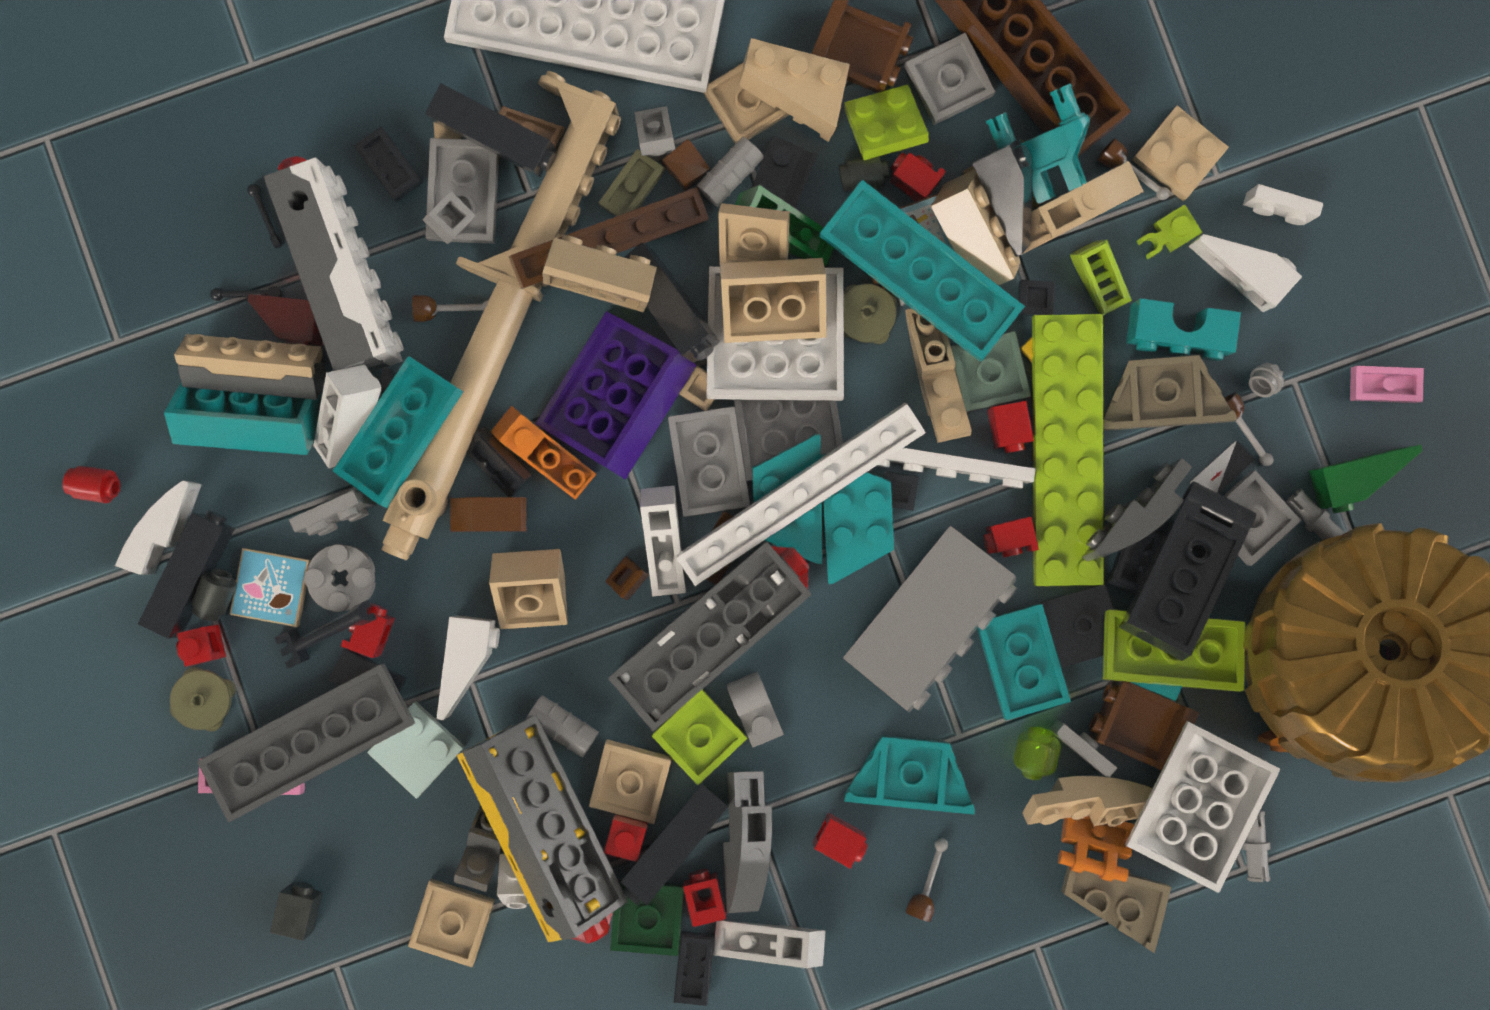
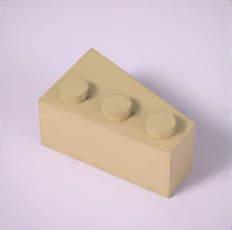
M751 38L745 55L739 86L773 108L777 106L793 116L794 121L800 125L804 123L820 133V137L829 142L837 127L850 64Z
M974 169L945 183L931 207L954 251L997 285L1014 279L1019 268L1020 258L1015 256L976 170Z

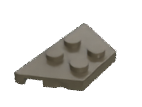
M1199 355L1131 360L1126 366L1103 419V431L1235 422L1237 417L1222 396L1219 386L1209 375L1208 369Z

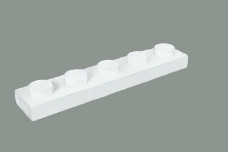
M907 448L900 449L876 465L889 468L890 462L903 464V470L923 473V468L936 469L937 476L956 478L957 473L970 475V481L989 483L990 478L1003 480L1002 486L1023 488V483L1034 482L1035 468Z

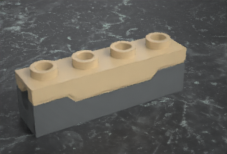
M186 334L174 354L183 387L317 400L325 383L326 371L322 358V349L318 346Z

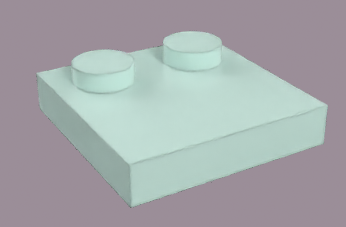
M416 701L408 708L416 724L374 745L367 753L417 799L465 746Z

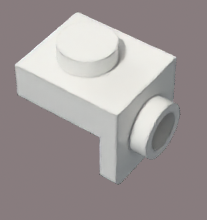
M500 854L497 895L502 904H505L508 908H525L529 902L506 855Z

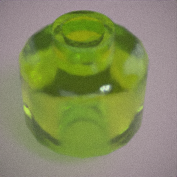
M1029 727L1028 731H1023L1018 735L1013 763L1022 771L1024 777L1031 780H1041L1043 776H1050L1055 773L1061 744L1055 738V734L1052 731L1042 727Z

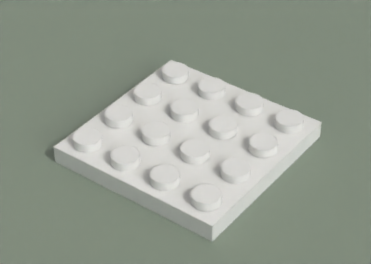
M709 266L708 325L720 342L713 347V352L707 357V399L843 401V268H825L827 338L724 343L720 267Z

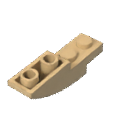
M1128 161L1032 211L1030 246L1024 253L1144 192L1130 162Z
M908 309L905 311L914 361L928 416L931 417L937 443L970 436L972 430L954 369L956 364L948 336L916 311Z
M1062 777L1057 779L1050 792L1032 795L1022 813L1027 825L1035 823L1048 825L1059 819L1072 817V819L1077 820L1089 815L1094 826L1104 824L1117 826L1127 820L1138 819L1153 788L1110 777Z

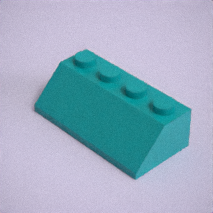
M181 382L165 409L164 415L172 444L308 455L315 438L321 392L318 399L315 400L183 387Z

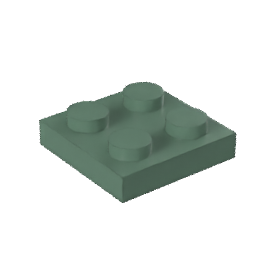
M1015 331L1003 334L981 362L961 346H951L956 364L954 369L966 412L1031 397Z

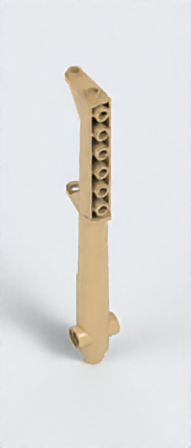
M547 71L546 75H542L538 84L548 92L562 97L571 120L556 151L555 160L546 172L510 250L479 263L463 257H459L456 262L461 268L496 283V287L450 382L464 392L405 482L399 488L383 518V521L391 525L382 542L384 545L381 550L404 560H408L410 554L412 555L420 537L429 538L437 518L446 511L448 504L447 496L531 301L534 299L541 302L544 296L540 290L542 286L546 287L547 284H543V282L521 289L509 256L551 241L554 237H562L566 234L569 225H575L580 214V207L578 205L583 195L587 196L592 188L594 169L596 165H602L607 154V147L605 145L610 135L614 136L620 125L621 117H619L616 103L612 102L610 97L597 90H593L590 93L567 84L563 77L551 71ZM426 494L425 502L423 505H420L422 496Z

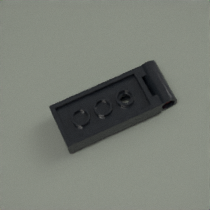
M1195 481L1189 485L1182 497L1184 502L1175 511L1119 627L1181 661L1192 655L1257 516V513ZM1192 550L1198 553L1199 558L1193 555Z

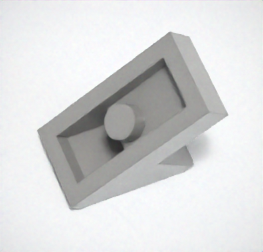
M667 106L634 112L642 156L647 155L654 161L663 160L675 150Z

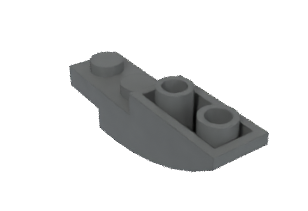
M1182 458L1170 465L1167 462L1164 463L1153 475L1156 481L1151 488H1145L1135 500L1122 506L1118 503L1109 511L1105 517L1108 523L1103 530L1098 529L1088 539L1086 545L1089 548L1083 555V558L1086 561L1105 557L1133 545L1159 528L1184 502L1174 491L1192 466Z
M763 771L727 773L730 842H723L726 913L759 911L770 863L772 806H765Z

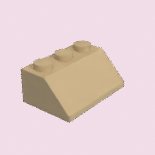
M563 235L562 239L554 237L543 270V284L644 312L649 302L657 268L650 265V260L636 255H630V259L616 255V250L602 245H597L596 249L582 246L583 241L572 236Z
M822 258L720 263L724 343L827 338L826 272Z

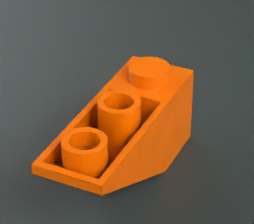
M513 406L508 409L490 431L502 444L575 500L596 475L594 471Z

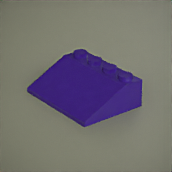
M606 311L537 420L536 425L626 480L693 373L696 365L683 357L677 349Z

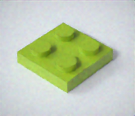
M908 84L844 102L845 113L863 160L929 142V133Z
M703 689L651 735L697 785L747 740V736Z

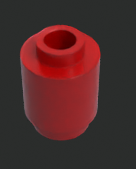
M77 466L76 468H69L63 478L64 492L71 495L74 499L107 504L117 497L120 492L121 483L113 470Z

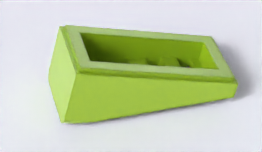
M1096 240L1069 254L1099 314L1105 315L1132 301L1107 240ZM1097 253L1099 258L1089 263L1087 258ZM1103 266L1105 271L1094 276L1092 271ZM1110 278L1111 283L1099 288L1098 283ZM1113 290L1117 291L1118 295L1104 301V295Z

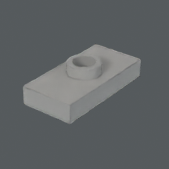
M1058 720L1049 728L1051 733L1099 773L1110 777L1117 769L1116 766L1095 750L1099 744L1086 733L1082 732L1079 736Z

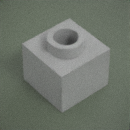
M450 191L424 217L423 221L443 241L449 244L476 215ZM441 216L450 217L452 225L449 226Z

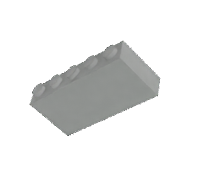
M950 526L843 659L908 712L913 708L920 710L931 696L927 692L935 681L939 684L942 683L951 672L952 667L948 664L956 654L962 657L972 646L974 641L970 637L978 627L984 630L996 614L992 610L999 601L1005 604L1015 593L1017 587L1013 584L1016 582V576Z

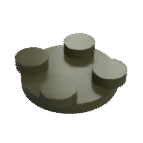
M853 284L846 287L843 293L844 338L849 337L861 343L873 342L877 345L885 343L896 320L895 296L891 292H887L873 284Z
M199 667L188 668L172 688L170 694L171 715L182 725L190 729L216 731L223 726L224 718L230 710L231 698L236 693V685L232 680L223 679L212 671L202 670Z

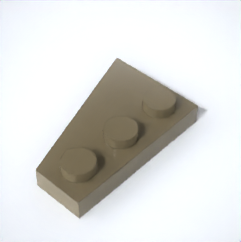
M1067 866L1061 889L1063 894L1155 954L1171 886L1132 874H1128L1126 882L1115 879L1109 882L1100 879L1099 875L1094 873L1071 871L1070 867Z

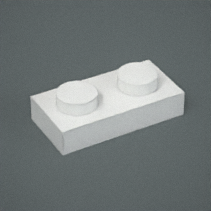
M1260 184L1246 193L1243 203L1244 206L1253 208V212L1259 215L1271 216L1275 214L1285 217L1286 222L1294 225H1305L1320 216L1323 207L1321 202Z

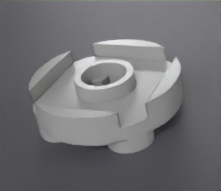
M337 544L322 549L312 558L304 575V582L308 587L311 597L318 605L327 610L342 612L351 610L352 607L369 600L375 590L374 572L376 571L373 561L363 550L355 546ZM346 570L349 573L346 576V580L349 583L346 586L343 584L336 585L334 573Z

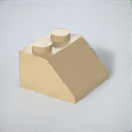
M560 549L492 554L489 585L500 629L568 624L565 572Z

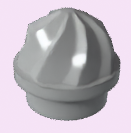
M1268 362L1261 364L1252 370L1249 387L1256 395L1261 397H1270L1273 394H1277L1284 386V378L1282 377L1284 371L1280 370L1277 364L1274 365Z

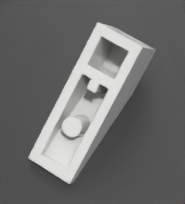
M1205 234L1189 245L1195 253L1262 312L1276 307L1302 278L1295 271L1296 267L1289 259L1280 257L1275 253Z
M365 365L326 373L313 446L328 468L337 465L381 396L379 380L372 376Z
M675 486L641 489L640 508L652 596L686 593L684 569L676 559V555L682 551Z
M458 615L449 617L437 719L444 720L451 716L492 654V648L497 649L500 629L495 628L496 620Z
M720 920L716 921L713 955L800 968L823 966L825 930Z

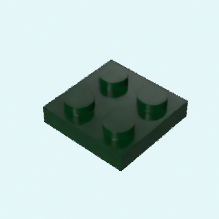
M617 879L622 890H624L626 886L621 883L623 879ZM665 883L648 905L642 901L639 905H636L626 896L628 902L613 912L610 951L678 956L684 896L683 884Z

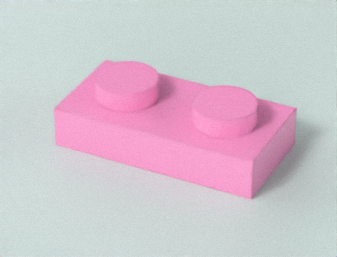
M1351 367L1350 401L1423 402L1424 368Z

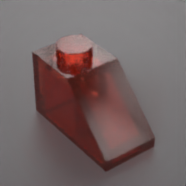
M249 294L248 302L277 338L289 344L322 346V337L308 300Z

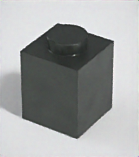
M294 882L280 891L270 933L297 940H305L314 931L323 892L313 890L311 884L304 882Z

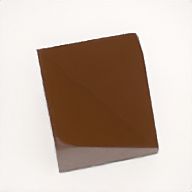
M689 139L685 140L663 159L664 167L684 191L710 171L709 166Z

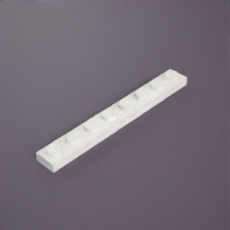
M903 403L678 553L676 559L696 586L926 432L908 404Z

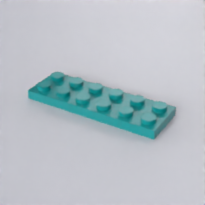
M861 180L820 232L819 237L980 362L987 356L1025 307L863 180Z

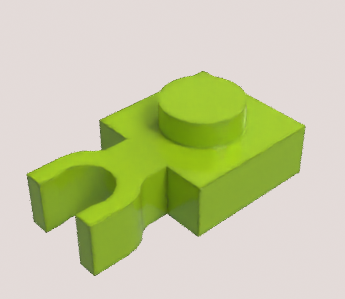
M1183 205L1153 224L1158 233H1149L1136 242L1138 245L1145 241L1153 243L1154 250L1146 255V258L1150 259L1162 250L1163 245H1166L1171 253L1203 232L1186 205Z

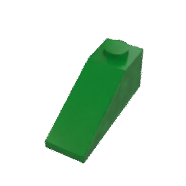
M760 185L739 194L735 205L790 212L788 253L802 259L822 258L824 266L827 265L834 247L819 237L824 227Z
M1422 445L1407 446L1309 470L1318 507L1320 509L1332 508L1333 514L1353 510V503L1368 499L1423 451Z

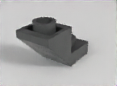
M481 804L469 830L467 847L454 875V882L486 892L498 864L502 847Z

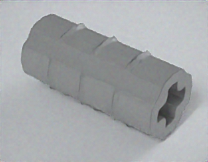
M742 137L721 160H718L715 167L710 172H707V175L697 185L698 190L712 204L718 207L739 184H742L745 177L750 172H753V169L763 159L762 153L748 139Z
M543 695L538 699L526 718L537 715L545 734L580 757L586 754L599 733L586 724V722L572 715V712L569 713L558 706V703L552 702Z

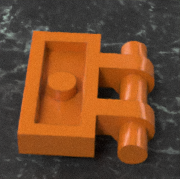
M1089 815L1077 820L1072 819V817L1064 818L1061 842L1074 845L1073 853L1060 850L1058 863L1069 866L1071 871L1077 873L1087 871L1097 874L1100 879L1112 882L1115 879L1126 882L1129 870L1117 866V859L1127 860L1132 855V849L1127 847L1125 843L1134 824L1123 822L1117 826H1109L1108 824L1094 826ZM1092 850L1102 853L1103 861L1088 858L1087 851Z

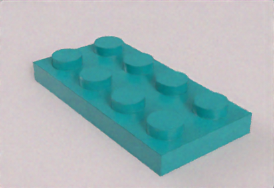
M408 356L333 469V472L377 504L388 508L398 493L399 488L405 482L464 391Z

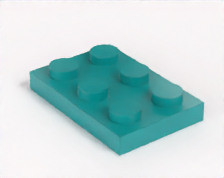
M1039 603L997 615L984 630L978 627V634L1004 720L1007 721L1071 702L1042 604Z

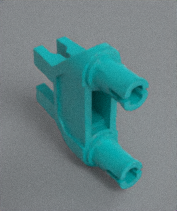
M1071 83L1050 92V96L1053 98L1061 122L1058 123L1059 127L1021 143V145H1025L1028 148L1032 157V191L1038 204L1056 196L1047 172L1050 168L1059 165L1069 191L1087 183L1078 154L1085 139L1090 118L1088 115H1085V112H1080ZM1007 112L986 121L997 148L1016 140L1007 117Z

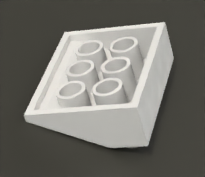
M1186 721L1125 845L1219 893L1280 768Z

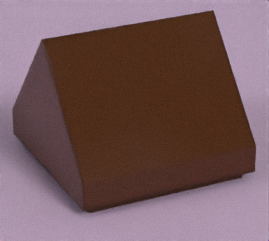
M626 556L605 582L621 598L629 600L648 578L649 574Z

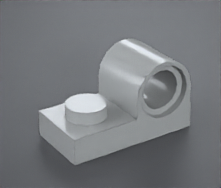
M758 671L727 684L729 695L743 723L752 748L784 735Z

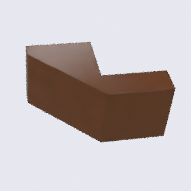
M450 498V532L526 531L527 498Z

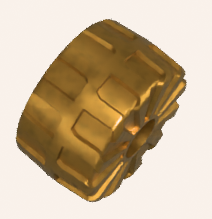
M1382 523L1357 526L1342 535L1323 540L1303 550L1273 576L1258 596L1251 621L1245 627L1243 649H1245V673L1248 688L1245 691L1254 712L1260 713L1266 724L1278 737V744L1295 758H1305L1318 766L1331 770L1334 777L1360 782H1406L1448 771L1467 760L1481 755L1490 748V564L1480 556H1467L1448 544L1447 535L1421 527L1407 532L1385 530ZM1380 644L1389 648L1391 652L1390 661L1385 660L1379 654Z

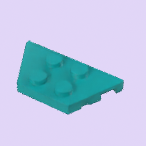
M813 434L803 442L793 447L790 446L779 452L778 455L752 466L753 503L821 459L820 434ZM822 502L765 540L780 547H794L803 558L816 564H822Z
M866 472L824 500L828 584H834L894 550L891 481Z
M881 735L844 793L843 799L844 802L975 815L974 805L970 800L961 771L955 761L956 758L951 745L945 741Z

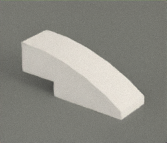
M181 481L166 492L135 526L124 544L115 566L139 575L155 574L164 548L176 547L189 521L202 484Z

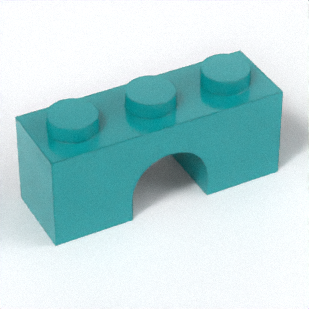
M1140 298L1131 304L1126 344L1136 345V350L1155 352L1157 348L1170 349L1169 354L1174 356H1190V352L1203 354L1202 359L1210 361H1222L1224 357L1236 353L1241 312L1206 308L1196 314V322L1192 332H1185L1180 330L1173 321L1174 303Z

